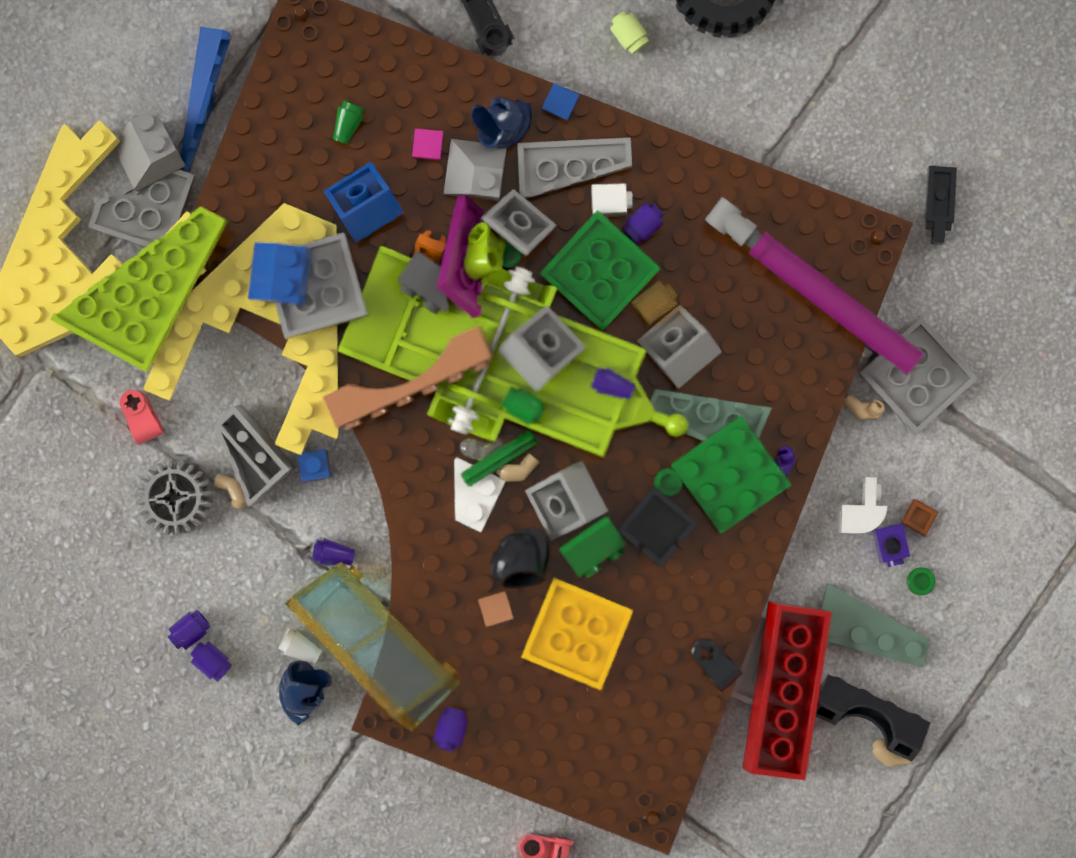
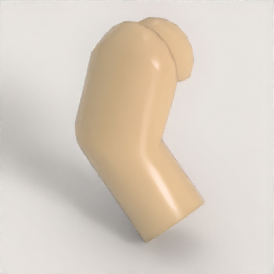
M850 393L843 403L860 420L877 419L882 416L885 410V405L882 401L874 400L873 402L862 403L853 393Z
M529 453L519 465H509L507 463L496 470V472L503 481L520 482L525 480L540 462Z
M218 473L215 478L214 487L227 490L232 499L231 505L235 509H243L246 506V497L240 483L235 478Z
M884 739L874 741L872 745L873 755L885 766L893 767L912 764L911 761L888 751Z

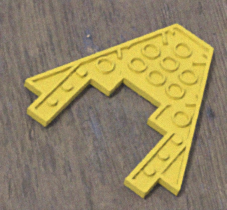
M100 120L82 139L68 125L63 124L0 272V339L18 357H23L73 334L74 332L50 320L53 314L60 312L71 304L72 300L86 293L91 286L123 266V263L111 254L93 273L63 241L66 235L81 221L64 201L121 142ZM186 212V213L171 227L170 230H172V229L174 228V226H175L176 224H178L180 221L186 220V219L190 216L191 213ZM203 268L200 275L206 271L205 268Z
M285 203L280 206L189 294L153 362L154 365L143 390L171 401L203 323L230 334L240 309H244L281 325L274 302L248 299L255 242L299 246L337 235V226ZM337 325L287 340L282 352L283 357L307 366L275 442L276 446L298 455H302L312 430L336 440L338 438V428H336L323 399V396L338 390Z

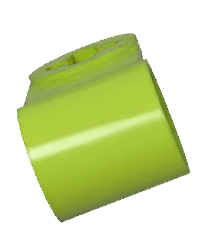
M479 223L469 233L468 248L464 260L465 270L470 278L474 280L501 270L503 253L506 246V241L501 236L493 234L487 223Z

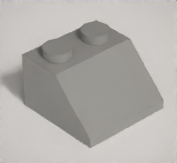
M155 108L131 119L119 136L121 142L114 148L135 191L185 166Z
M678 305L637 340L639 345L646 349V353L678 389L722 352L709 333L681 305Z
M546 306L513 332L498 351L538 392L569 365L586 347L555 313Z
M583 461L525 490L551 541L608 512Z

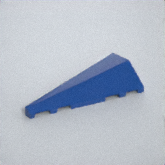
M200 27L180 155L185 164L180 170L189 173L217 96L214 87L232 39L228 31Z

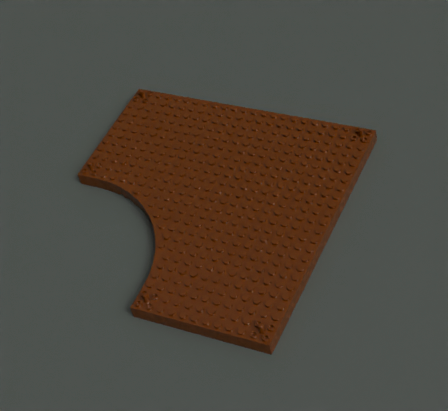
M278 0L193 210L194 212L198 208L203 207L228 222L204 266L206 271L199 275L191 292L284 203L331 222L337 226V234H346L361 291L380 246L412 258L419 235H423L427 230L431 231L430 238L439 241L441 236H445L447 243L457 200L455 196L444 195L451 139L480 142L478 139V128L474 125L471 117L473 106L480 104L487 109L492 103V98H509L514 101L523 100L526 103H531L532 119L527 133L518 143L631 138L632 168L526 199L555 223L556 227L527 255L522 253L521 260L515 267L503 269L506 271H515L516 267L525 269L532 273L531 278L536 283L544 286H553L540 272L593 215L592 185L626 184V191H632L633 208L627 209V216L606 218L624 233L622 227L626 224L625 221L644 203L648 206L652 203L655 204L664 214L661 218L664 224L645 242L640 241L637 246L655 261L661 269L603 331L558 290H556L549 308L555 315L642 348L637 340L678 305H681L709 333L722 352L679 389L646 353L636 379L649 401L655 389L769 407L771 411L759 436V440L774 460H776L778 450L781 447H790L795 453L793 467L790 474L786 476L791 482V486L723 533L718 531L683 483L682 489L677 495L667 498L698 524L682 543L677 540L672 543L677 549L662 567H659L640 551L643 548L641 543L636 547L619 533L626 543L622 547L624 553L611 562L608 558L604 559L598 564L601 569L586 578L584 574L580 577L576 574L559 548L606 516L617 530L654 486V480L658 472L667 468L673 469L671 463L697 446L702 440L685 433L678 437L672 436L664 426L651 421L615 430L605 456L602 457L504 418L496 441H490L471 433L465 435L451 429V425L427 415L436 391L423 395L422 391L411 395L413 401L397 407L396 403L386 407L387 413L373 419L369 414L361 418L362 424L352 428L369 460L381 494L389 530L392 572L390 607L383 644L371 681L351 731L669 855L736 683L734 681L721 692L694 659L692 646L701 638L710 639L741 670L866 346L858 337L761 264L759 259L756 260L748 254L751 251L745 244L740 246L731 239L732 236L728 233L723 235L705 221V218L723 197L742 212L741 216L743 218H748L757 225L755 229L762 235L767 231L776 241H780L876 316L879 313L913 223L578 92L575 93L579 94L580 97L567 122L542 110V106L554 83L340 0ZM343 100L364 108L362 114L364 118L348 144L332 139L335 131L338 106L342 105ZM415 129L443 131L441 161L412 158ZM518 143L506 149L500 201L513 189L520 194ZM369 162H372L404 213L394 221L372 232L370 236L355 242L323 191ZM472 199L483 209V217L498 203ZM491 229V232L493 234H495L496 236H500L494 230ZM240 309L235 323L250 329L282 351L284 350L288 339L284 338L280 324ZM349 321L337 325L338 348ZM338 352V389L351 384L367 388L385 389L410 382ZM298 363L302 368L306 370L307 366ZM530 431L533 433L537 444L508 464L519 465L529 453L540 463L525 480L505 482L482 533L456 521L454 471L456 457L474 465L524 432ZM583 461L608 512L551 541L525 490ZM496 471L491 473L492 475L500 478ZM535 527L540 529L546 535L549 545V559L545 572L546 580L537 585L512 589L502 587L492 576L490 570L492 554L495 549H498L500 541L504 536L525 528ZM554 578L633 610L601 690L522 658ZM506 591L514 619L486 627L478 599ZM701 646L699 648L701 654L698 657L705 656L709 658L712 647L705 648ZM445 707L467 713L465 719L468 722L462 747H456L454 752L438 748L439 743L434 741L439 716L443 714Z

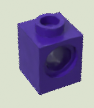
M903 524L872 530L879 563L887 562L888 567L905 564L903 558L910 557ZM889 538L895 539L899 544V549L895 554H889L885 549V542Z

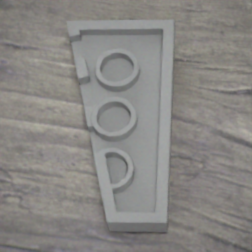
M631 138L518 143L520 195L528 199L632 168Z

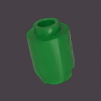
M511 386L501 403V406L506 409V413L527 425H530L532 421L538 423L545 411V408L541 406L543 400L521 387L517 389Z

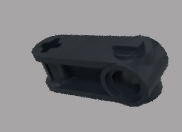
M459 0L478 37L475 41L482 55L485 53L487 56L502 55L506 52L508 46L513 45L514 35L509 25H504L492 0ZM492 34H499L503 38L497 45L490 44L487 39Z

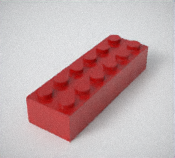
M768 601L742 769L747 772L805 781L832 612L821 608Z

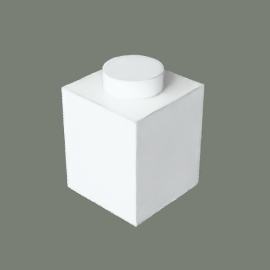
M626 184L592 185L593 214L599 210L605 217L627 216V209L633 208L632 191H626Z

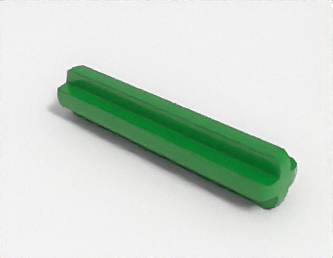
M526 431L461 473L464 483L471 487L537 444L535 436L530 431Z

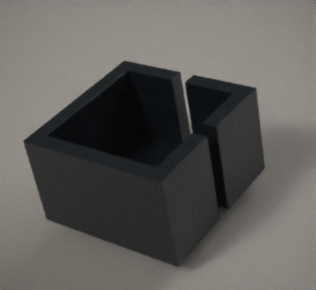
M653 486L618 527L617 531L634 546L637 547L641 543L643 548L640 551L659 567H662L677 549L672 543L675 540L682 543L698 523Z

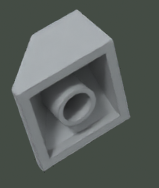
M451 139L444 195L459 197L466 194L471 199L500 202L507 148H486L481 142Z
M514 189L482 218L492 230L525 255L535 248L556 227L555 223Z

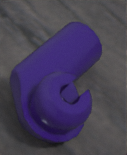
M784 446L778 450L775 462L785 476H788L795 461V453L790 447Z

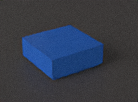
M554 83L542 106V110L568 122L580 95Z

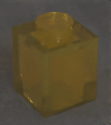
M659 280L633 300V305L647 324L652 326L677 307L675 299L678 295L668 283L664 286Z

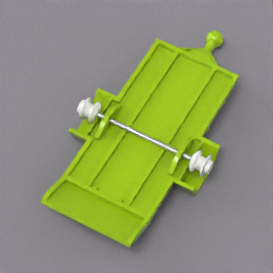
M380 246L362 290L368 316L349 321L338 348L340 353L412 381L424 374L436 363L452 337L476 326H482L496 357L489 360L490 366L475 372L471 368L464 371L465 377L449 384L446 379L438 383L439 389L435 390L436 393L427 415L451 425V429L465 435L471 433L490 441H496L505 418L526 426L531 430H536L604 457L615 430L651 421L664 426L670 435L676 437L683 435L688 429V421L683 415L672 414L668 416L655 411L636 379L646 354V349L558 315L556 316L586 348L554 379L536 392L498 349L513 332L546 306L550 307L557 288L536 283L531 278V272L516 267L515 271H506L501 268V270L482 278V294L478 295L477 303L482 306V316L472 318L449 297H447L449 308L446 314L443 315L439 312L435 315L423 306L425 303L417 296L412 299L399 290L401 285L397 283L398 278L412 258ZM599 366L604 369L609 367L635 384L630 400L596 393L597 390L590 388ZM511 386L517 389L521 387L543 400L541 406L545 408V411L538 423L532 421L530 425H527L505 412L506 409L501 406V403Z

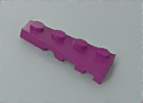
M465 194L457 197L437 288L469 316L476 318L482 316V306L477 304L478 295L482 294V282L478 281V279L470 278L465 270L464 260L468 248L469 233L476 225L483 223V209Z

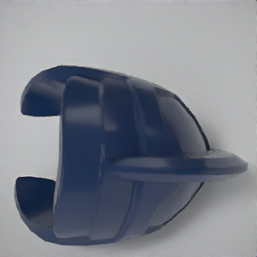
M492 98V103L487 109L480 104L473 106L471 112L472 121L478 128L479 141L486 148L496 147L501 149L513 146L525 136L530 127L532 119L531 103H526L523 100L514 101L509 98Z
M297 660L291 662L284 671L279 684V699L287 717L297 725L310 718L309 714L315 712L324 702L323 689L330 687L332 682L331 675L325 670L314 669L306 661Z

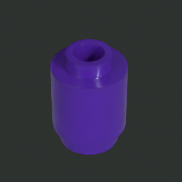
M644 203L625 221L626 224L622 227V230L636 245L640 241L645 242L664 224L661 220L664 214L655 204L652 203L648 206Z
M196 609L193 613L188 612L169 628L171 634L168 638L177 649L183 647L187 650L207 634L206 630L211 625L202 613Z
M209 641L205 645L200 642L190 653L193 657L190 663L210 680L213 678L219 682L232 667V664L228 662L229 658Z
M444 708L443 714L439 716L434 741L439 743L438 748L454 752L456 747H462L468 722L465 719L466 712L454 708Z

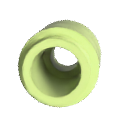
M623 11L611 20L614 25L610 30L623 48L629 50L631 54L636 53L650 42L646 37L648 33L633 12L626 14Z

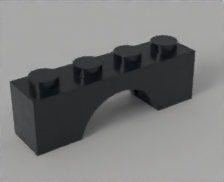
M828 674L820 685L816 717L833 725L848 717H861L871 721L880 729L888 751L911 762L921 751L931 722L923 719L918 714L910 713L897 707L893 702L884 701L865 689L852 686L842 678L833 677Z

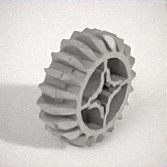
M168 460L166 470L161 463H157L156 467L159 473L156 474L152 469H148L147 473L152 479L149 481L141 478L140 482L147 485L145 490L141 488L136 490L137 493L144 494V499L136 500V504H145L146 508L139 511V515L142 516L149 513L150 516L145 520V523L150 525L156 521L153 529L156 532L164 525V535H170L171 529L174 527L175 535L180 536L182 532L181 526H184L187 533L192 532L191 522L197 527L201 526V522L196 518L198 515L204 518L208 517V514L202 511V507H212V503L204 501V497L212 496V491H203V488L210 484L209 481H198L204 473L198 471L192 475L195 466L190 464L184 470L185 464L181 460L177 463V468H174L172 460ZM176 475H182L190 480L195 491H182ZM167 477L166 490L162 494L152 496L158 482ZM177 490L176 494L188 496L176 500L175 506H172L173 502L161 500L172 496V491ZM196 500L192 512L187 517L181 519L180 514H182L183 504ZM153 505H167L170 514H172V521H167L159 516Z

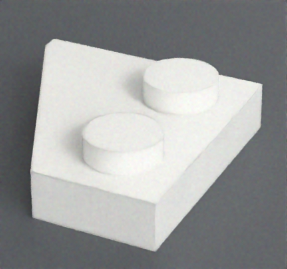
M456 457L454 461L455 520L482 533L506 481L490 474L473 486L468 487L464 483L461 473L473 465Z

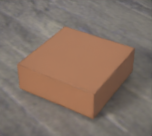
M506 591L478 599L486 627L514 619Z

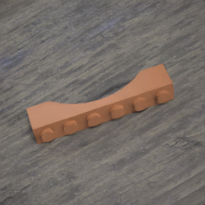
M476 326L452 337L436 363L424 374L409 383L385 389L367 388L351 384L323 396V399L336 428L345 426L346 430L362 424L361 418L369 414L372 419L387 413L386 407L396 403L397 407L413 401L411 396L422 391L423 395L439 389L437 384L446 379L450 384L464 378L463 372L473 368L477 372L490 366L489 360L496 356L483 327Z

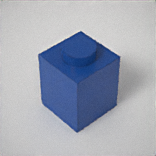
M326 449L303 452L302 455L297 454L302 482L306 483L332 478L328 451Z

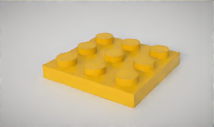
M554 578L522 658L601 690L633 610Z

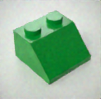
M606 516L559 548V550L579 577L584 574L588 578L601 569L598 564L604 559L608 558L611 562L623 554L622 547L626 543Z

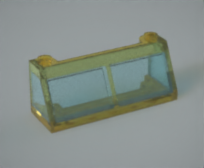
M340 562L292 595L284 604L397 723L412 732L460 684L454 677L457 672L446 661L442 664L439 663L367 589L361 581L364 577L363 574L355 566L351 565L348 568Z

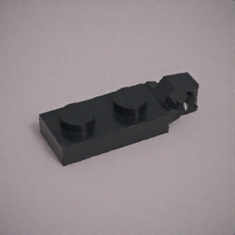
M928 166L925 223L926 229L931 230V245H942L945 242V231H951L955 214L957 167Z

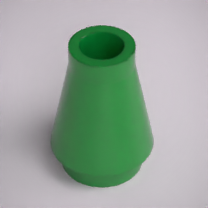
M343 100L342 105L338 106L335 131L332 139L348 144L364 118V115H362L364 108Z

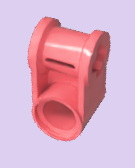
M129 390L123 393L120 398V407L137 445H141L164 434L161 423L146 395L136 390ZM131 396L140 398L141 402L137 404V410L133 407H128V403L131 402Z
M527 833L520 838L518 848L523 858H557L559 847L561 846L559 858H568L570 846L574 845V840ZM528 840H536L539 843V849L536 853L528 854L524 851V844Z

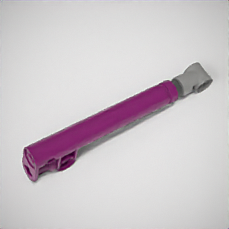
M722 197L705 218V221L723 235L728 233L732 236L731 239L740 246L743 244L751 249L748 254L756 260L759 259L761 264L858 337L871 350L897 366L903 374L908 375L924 355L922 350L907 341L905 337L780 241H776L767 231L762 235L755 229L757 225L748 218H743L741 216L742 212Z

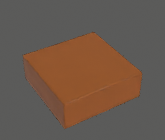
M913 499L900 524L926 537L939 512Z

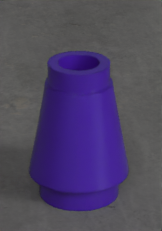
M599 366L590 388L597 390L596 393L630 400L635 384L609 367L604 369Z
M323 538V540L316 539L312 561L318 562V565L352 566L355 549Z

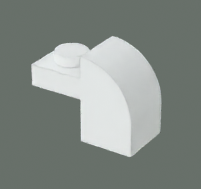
M876 477L862 478V505H839L838 533H866L874 530L882 523L887 512V506H876V501L881 500L882 491L881 484H877Z

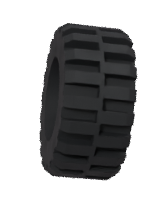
M676 0V7L679 13L685 15V21L689 25L694 24L698 27L697 31L703 34L706 31L713 33L712 37L721 38V35H728L731 38L737 37L738 33L741 32L746 34L752 31L755 25H760L765 20L767 14L770 13L775 0H744L733 6H721L710 0Z

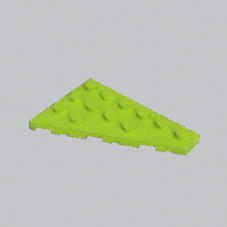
M203 207L198 208L186 220L180 221L160 239L157 238L139 251L138 255L124 262L123 266L91 286L86 293L72 300L71 304L60 312L53 314L50 320L135 367L148 372L228 221Z

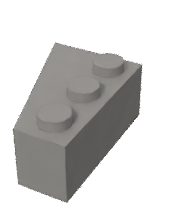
M242 405L233 406L213 424L225 454L229 457L235 471L234 475L237 482L240 483L248 507L256 505L296 469V466L275 445V442Z

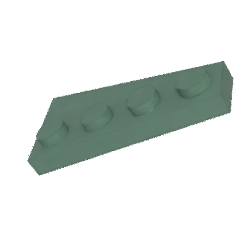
M655 389L650 400L655 411L668 416L672 414L683 415L688 421V429L685 434L702 441L739 415L743 416L759 438L771 411L769 407Z
M827 583L821 604V609L832 612L827 642L923 667L930 639Z

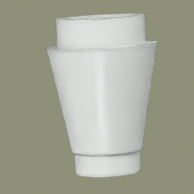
M288 629L278 646V649L283 651V655L310 662L313 665L322 652L321 649L317 648L315 644L298 630L292 631Z

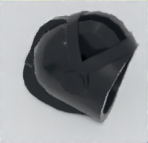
M533 527L504 536L498 545V549H495L493 552V557L490 561V570L497 583L504 588L515 589L544 582L546 580L545 572L549 559V545L546 535L540 529Z

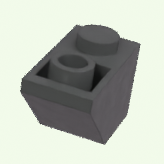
M417 251L398 278L397 283L401 285L399 290L412 299L417 296L425 302L423 306L435 315L439 312L445 315L448 311L447 296L437 288L441 267Z

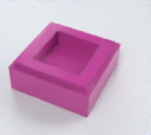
M415 129L412 158L441 161L443 131Z

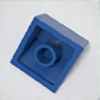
M369 162L323 191L355 242L370 236L372 232L394 221L404 213L372 162Z
M255 242L248 299L305 306L312 249L306 246Z

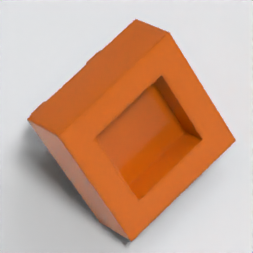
M427 230L423 235H419L412 258L418 251L440 266L446 247V237L441 236L439 241L430 238L431 231Z

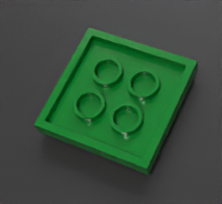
M597 210L540 274L603 331L661 267Z
M739 415L671 463L675 472L720 533H723L791 486V482L742 415Z

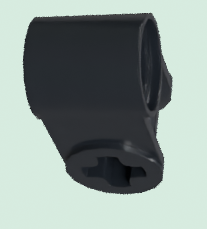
M701 638L693 644L692 655L721 692L743 674L728 655H725L712 640ZM701 646L705 648L712 647L709 658L705 656L698 657L701 654L699 650Z

